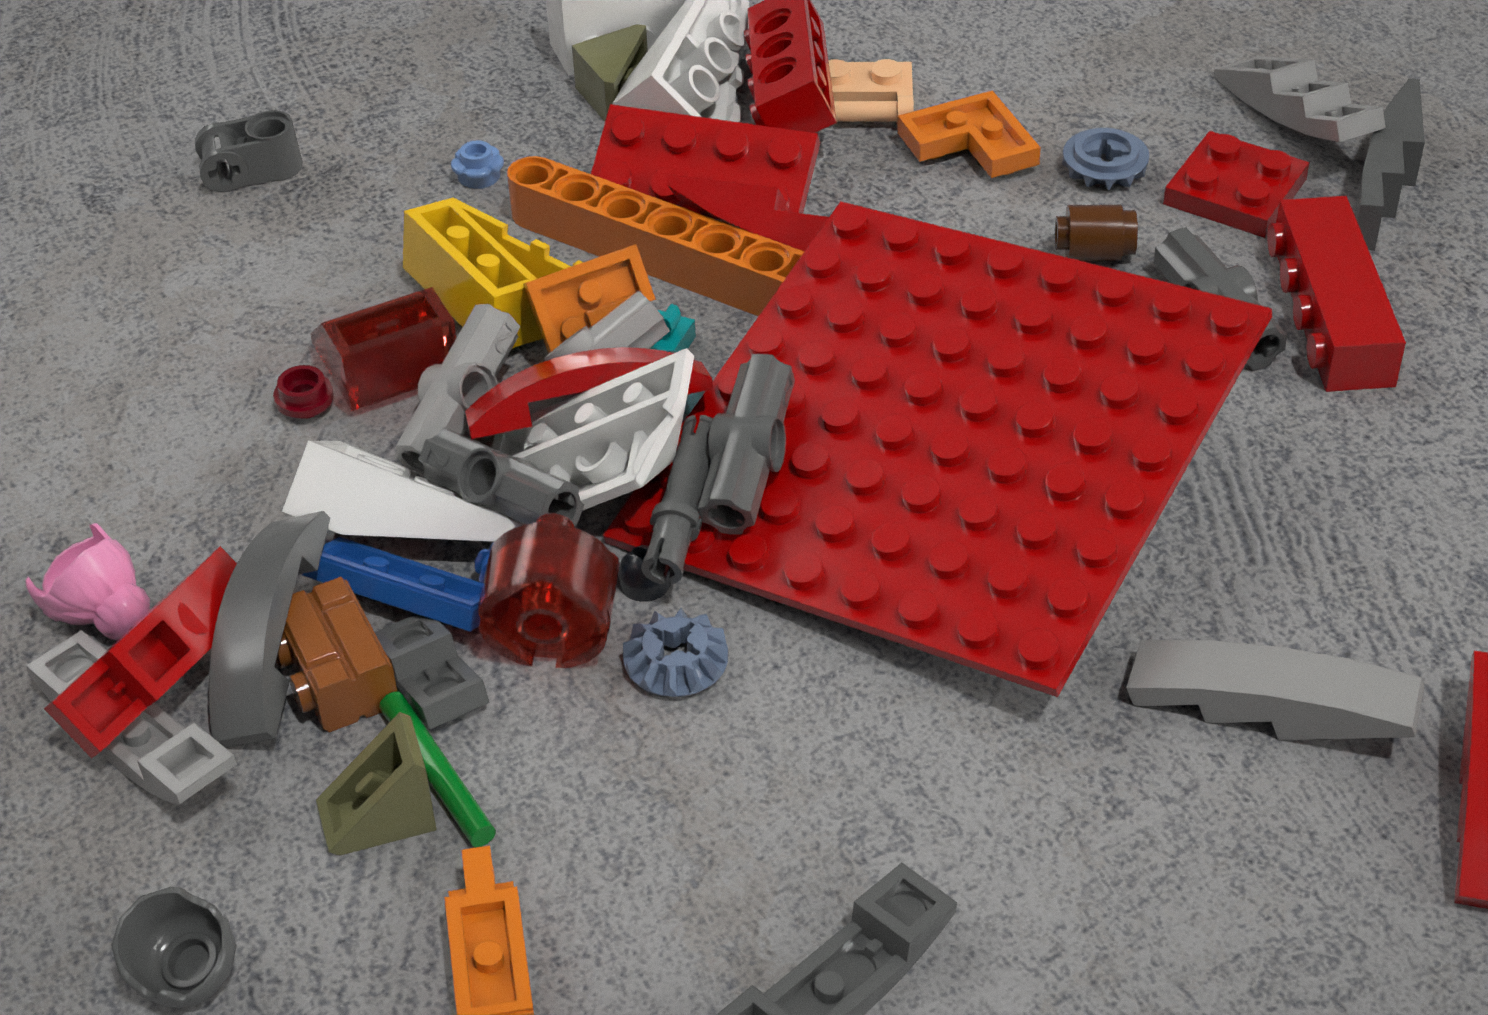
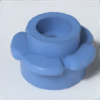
M479 140L465 143L455 153V158L451 161V168L458 175V180L463 186L481 189L489 187L499 180L500 169L503 167L504 159L500 155L499 150L489 143Z

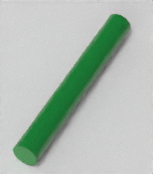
M397 691L387 694L381 700L379 708L388 722L399 712L411 716L428 781L471 845L482 847L488 844L496 834V829L404 695Z

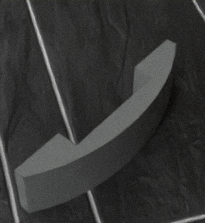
M324 511L271 522L250 542L241 555L227 584L215 625L209 670V711L212 737L225 748L276 738L290 681L275 669L274 666L297 576L318 570L330 522V517Z
M901 862L854 901L851 922L765 993H762L753 985L750 986L716 1015H865L903 978L926 952L956 913L957 902Z

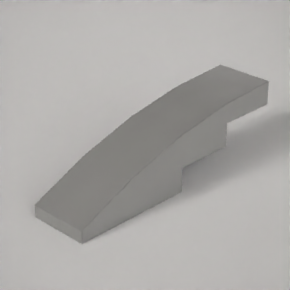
M1256 56L1214 69L1216 79L1244 103L1273 121L1305 135L1342 142L1386 128L1383 107L1351 104L1348 83L1318 80L1315 60Z
M1140 640L1126 688L1133 706L1199 705L1205 723L1272 722L1278 740L1415 737L1425 686L1422 677L1349 658L1280 646L1213 640Z

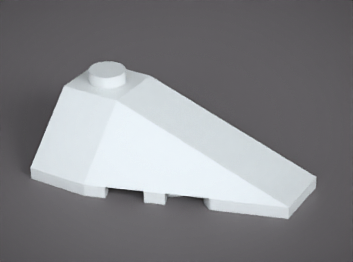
M308 441L282 512L294 517L324 511L330 517L325 540L330 541L333 540L335 533L341 535L491 542L511 540L517 543L534 544L549 542L551 538L550 535L496 510L469 503L461 499V494L429 479L415 476L414 480L409 479L411 469L341 441Z

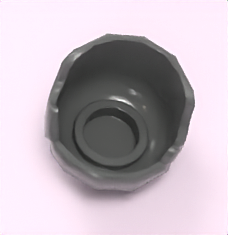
M168 887L140 896L119 918L111 944L117 970L123 980L143 998L164 1007L182 1008L184 1005L195 1006L211 998L230 975L237 948L229 921L222 916L217 907L202 898L192 895L181 887Z

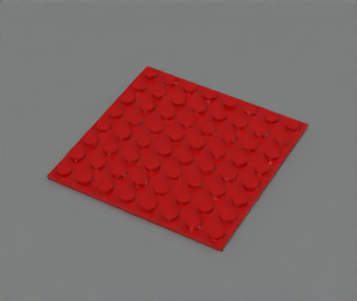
M840 201L713 380L714 389L705 391L687 416L688 418L695 415L697 422L694 433H696L700 415L714 418L718 413L726 414L740 365L747 363L751 359L752 354L774 355L777 360L792 367L795 382L783 421L786 435L784 460L778 472H769L755 525L744 529L743 534H724L712 525L702 522L698 537L690 542L683 569L1058 697L1272 318V308ZM683 422L682 425H681V430H680V435H679V440H678L677 449H678V446H679V443H680V439H681V435H682V427H683L684 422ZM673 462L647 484L632 493L603 534L606 544L630 552L633 548L640 545L649 546L653 534V525H650V518L654 507L662 502Z

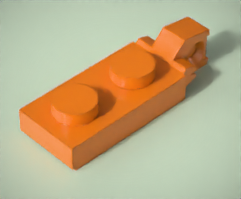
M490 845L463 849L461 851L466 888L448 891L449 897H444L457 1015H534L517 886L514 887L513 881L496 884Z

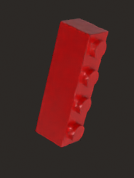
M1347 196L1280 200L1276 223H1270L1268 226V251L1271 257L1278 258L1281 288L1284 293H1290L1293 299L1295 327L1297 330H1304L1306 335L1307 359L1310 368L1318 369L1326 392L1396 387L1406 341Z

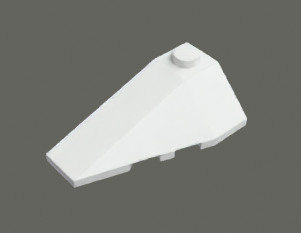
M686 0L629 75L615 98L613 105L740 122L742 107L735 103L736 89L744 82V70L738 67L739 51L747 43L744 30L748 29L747 8H749L750 1Z

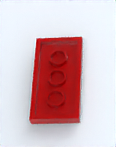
M610 104L591 175L697 213L699 212L677 199L667 186L668 174L776 187L786 200L785 211L803 213L820 147L818 133Z

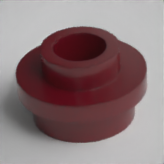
M298 365L285 370L278 377L273 397L277 410L283 415L292 418L308 419L325 411L331 405L334 393L331 382L320 369L310 365Z

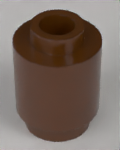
M1121 204L1067 205L1065 216H1056L1055 249L1065 250L1067 258L1079 261H1121L1123 255L1136 254L1138 240L1136 210H1123Z

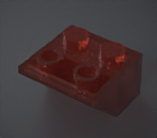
M433 287L323 322L310 334L312 344L351 411L418 389L422 373L427 367L434 364H442L457 338L454 319Z

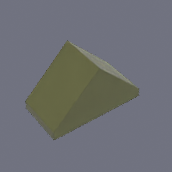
M636 24L572 45L575 88L604 121L606 120L610 104H613L629 75L648 52L645 25Z
M399 712L316 799L329 853L341 856L437 830L426 768L411 716Z

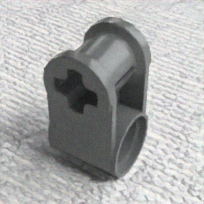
M269 110L250 117L211 123L204 126L195 138V149L201 159L199 165L200 178L204 185L214 191L230 192L241 187L264 182L283 181L292 178L302 169L303 161L293 121L290 115L283 111ZM215 137L220 139L221 148L216 149ZM223 165H227L229 176L227 178L223 175Z

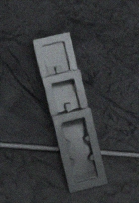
M1408 79L1384 111L1386 128L1375 131L1371 137L1354 213L1368 250L1375 251L1381 218H1396L1402 185L1416 186L1425 144L1420 79Z

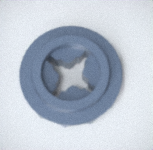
M1113 128L1089 129L1075 134L1066 142L1063 149L1062 165L1068 168L1070 178L1084 179L1087 187L1095 184L1104 185L1108 190H1110L1113 184L1130 187L1134 179L1145 177L1149 162V150L1142 140L1128 132ZM1101 154H1105L1106 159H1108L1109 162L1102 161Z
M682 608L679 609L675 617L668 618L654 611L649 624H633L629 641L623 643L624 666L629 677L642 689L661 696L678 697L698 693L714 684L722 676L728 663L729 653L724 629L712 627L707 614L688 618ZM687 642V653L676 650L670 655L664 656V645L675 648L681 643Z

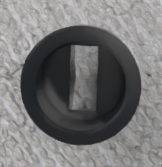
M646 545L637 546L630 553L624 555L619 567L621 591L626 597L639 602L656 600L665 595L670 588V567L665 584L653 582L643 574L641 565L647 553L648 546Z

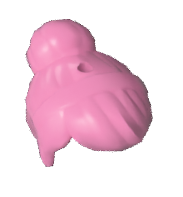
M97 523L90 525L93 537L71 545L56 556L44 575L43 591L37 588L29 577L25 580L26 588L35 604L43 610L45 615L54 621H62L70 625L94 624L105 637L119 640L150 610V598L144 589L136 585L135 569L128 551L116 539L113 540Z

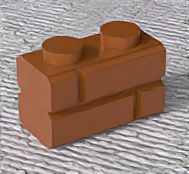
M338 577L313 586L310 593L302 590L292 595L276 661L281 669L292 665L296 672L289 675V681L300 711L305 713L314 709L323 730L326 729L329 733L358 722L359 717L362 715L369 718L382 713L379 708L381 700L387 694L397 691L393 666L347 579L344 580L342 577Z

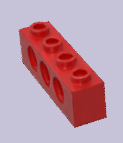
M764 0L747 8L749 29L744 30V36L751 52L746 54V61L753 75L747 81L750 92L755 100V103L750 105V112L755 124L816 133L836 124L824 23L812 1Z

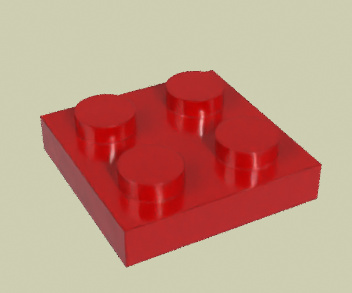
M1209 130L1166 185L1163 205L1265 238L1269 224L1276 223L1280 200L1293 199L1307 180L1310 162L1289 156L1280 150H1270L1241 141L1229 134H1219Z

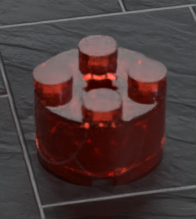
M544 514L538 517L535 523L522 525L507 531L492 545L488 557L478 608L480 617L479 630L482 638L498 654L513 662L533 667L534 657L557 658L555 668H572L591 661L603 651L610 630L620 566L618 557L600 540L587 532L574 528L573 522L560 514Z

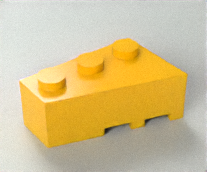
M454 197L404 211L403 269L462 327L475 305L490 304L502 312L509 313L521 326L517 332L518 338L512 349L543 339L523 284L572 267L550 256V245L538 239L533 240L528 245L508 235V224ZM578 260L575 263H573V266L583 262Z

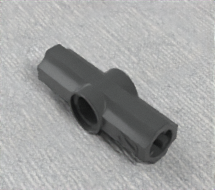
M1187 227L1169 232L1167 238L1155 247L1154 264L1172 284L1260 305L1255 283L1247 269L1239 265L1227 268L1198 235H1193ZM1271 318L1246 363L1253 371L1271 365L1273 359L1285 350L1288 334L1273 318Z
M752 354L751 359L747 363L740 365L726 414L718 413L715 415L711 423L709 432L711 466L704 484L698 511L703 523L712 525L724 534H743L744 529L755 525L769 472H778L783 464L786 446L783 421L795 378L792 367L783 364L774 355Z
M442 428L436 436L426 439L418 459L423 464L425 478L461 494L469 503L496 510L553 537L560 538L567 529L577 526L584 507L579 497V486L539 469L531 461L505 454L453 430Z

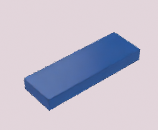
M342 537L324 544L317 571L302 574V576L323 583L342 577L344 580L347 579L351 589L356 594L467 631L474 630L501 613L504 594L499 588Z

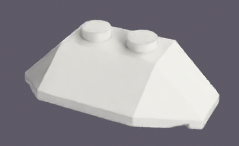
M687 348L535 412L530 415L533 427L495 434L492 448L505 454L531 461L539 469L579 486V497L584 504L583 510L639 489L674 461L694 355Z

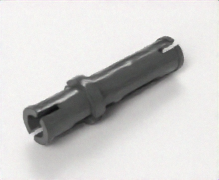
M695 415L685 420L662 502L654 507L650 518V525H653V534L641 569L648 579L659 584H665L669 566L671 567L669 575L670 584H675L681 580L690 542L698 537L702 526V519H699L698 506L711 466L709 432L713 418L706 415H700L696 433H694L697 422Z

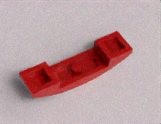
M601 348L556 357L531 366L494 386L465 411L471 439L533 427L528 403L588 391L674 353L647 348ZM693 360L688 394L714 389L712 377L703 363Z

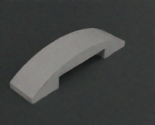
M81 630L26 665L29 675L52 702L107 650ZM155 703L147 707L100 752L115 768L138 786L162 800L175 804H181L237 765L234 754L195 722L184 728Z

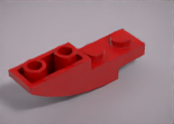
M221 546L211 553L138 620L126 634L44 708L91 759L107 747L147 707L155 703L212 648L219 608L227 584L237 565Z

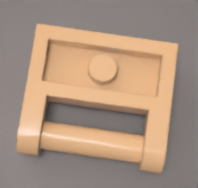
M882 59L876 62L829 60L837 122H897L898 115L914 111L912 62H897L891 59Z

